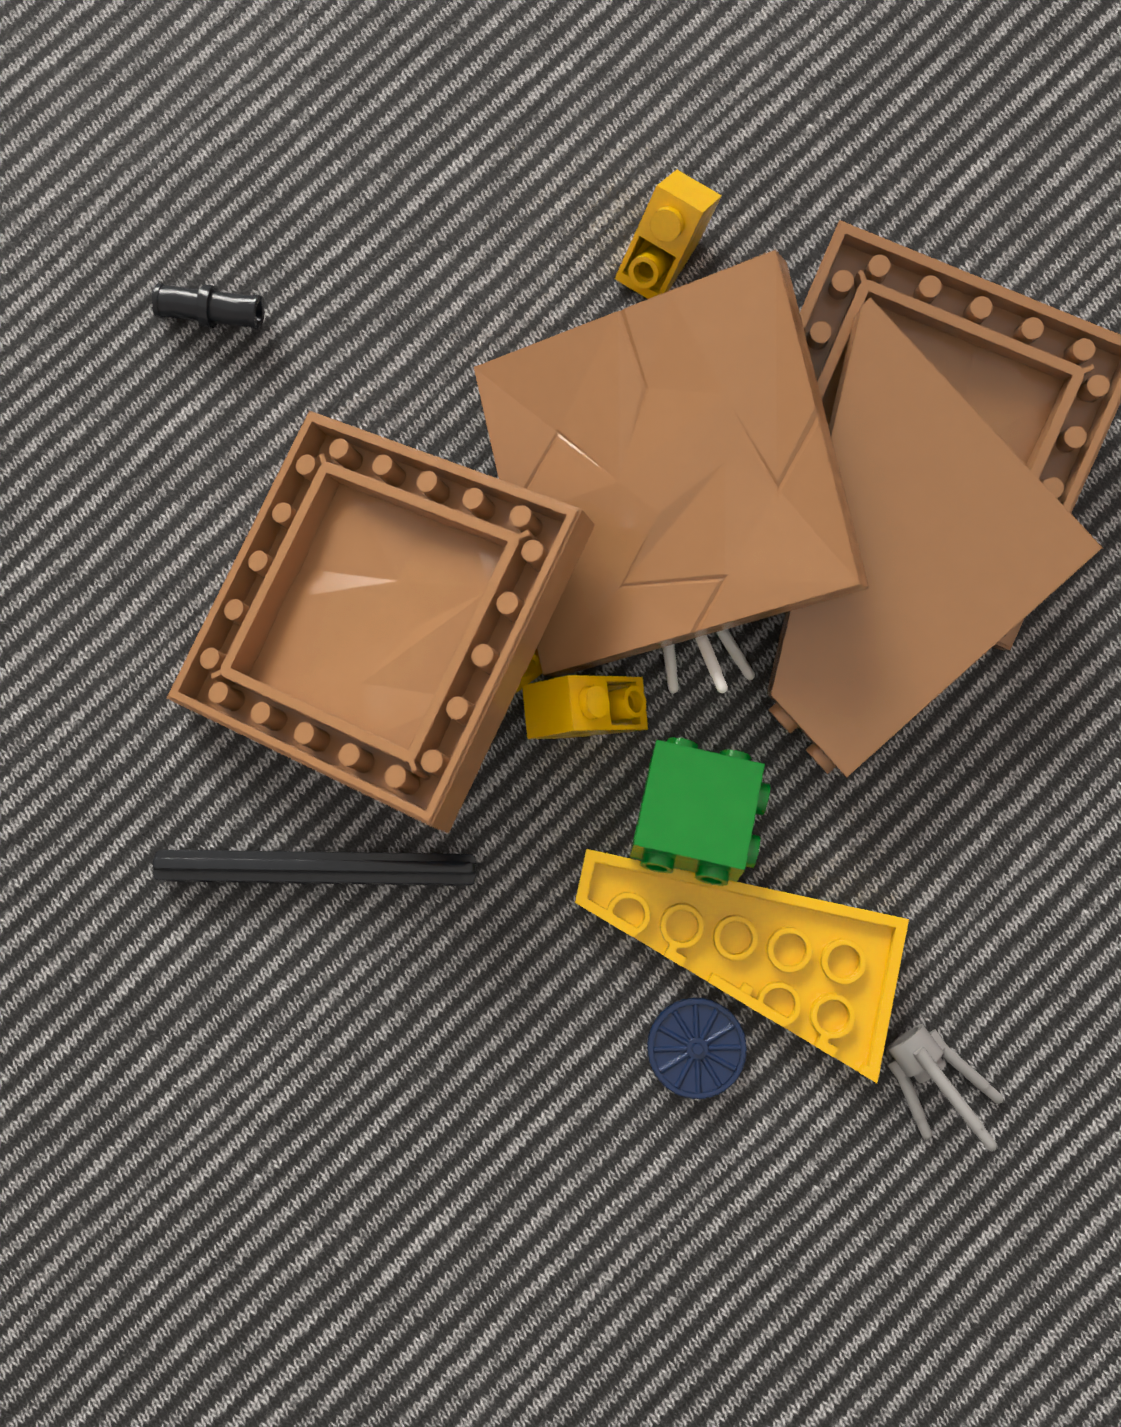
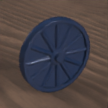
M687 998L669 1005L658 1015L648 1036V1057L656 1077L667 1089L685 1098L706 1099L724 1092L738 1079L745 1064L747 1046L745 1034L740 1023L727 1008L709 999Z

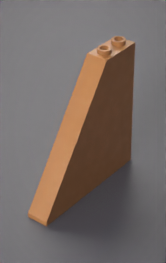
M871 297L861 306L854 317L829 423V431L869 589L785 612L767 694L775 702L768 711L790 734L797 728L805 734L812 742L805 751L827 774L836 768L846 777L854 772L1103 548Z

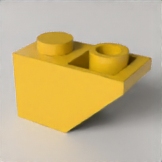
M679 170L670 174L656 186L614 279L647 299L668 292L700 242L722 195Z
M566 675L522 685L527 739L574 738L648 730L643 677Z

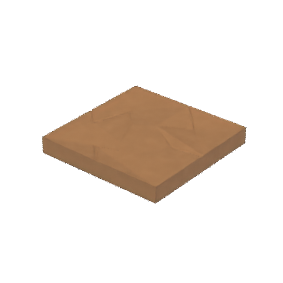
M839 220L800 311L828 427L853 320L861 306L871 297L1065 508L1072 513L1121 403V335ZM1024 619L993 647L999 650H1011Z
M777 250L765 253L474 367L498 478L583 509L595 524L537 646L544 676L561 677L869 589L788 265Z
M309 411L187 655L167 699L431 827L449 833L595 524L583 509Z

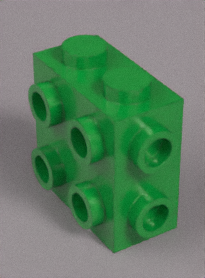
M673 737L668 738L667 741L656 739L630 858L641 860V867L654 872L672 873L674 868L695 872V879L711 885L725 886L728 885L729 880L737 882L746 867L754 868L759 853L761 836L752 834L755 815H764L770 794V784L762 782L765 764L754 762L750 755L737 750H722L720 753H714L698 749L697 743L684 738Z

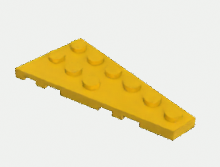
M586 849L575 899L576 904L848 1065L875 1083H878L909 919L730 880L728 885L725 886L711 885L695 879V872L676 868L673 869L672 873L654 872L641 867L640 860Z

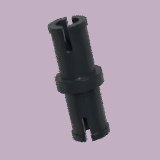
M157 283L152 294L153 313L159 318L170 317L198 321L201 327L215 328L218 323L251 327L258 330L262 327L264 321L265 306L263 297L254 294L252 296L220 292L215 285L203 284L200 289L168 286L163 283Z

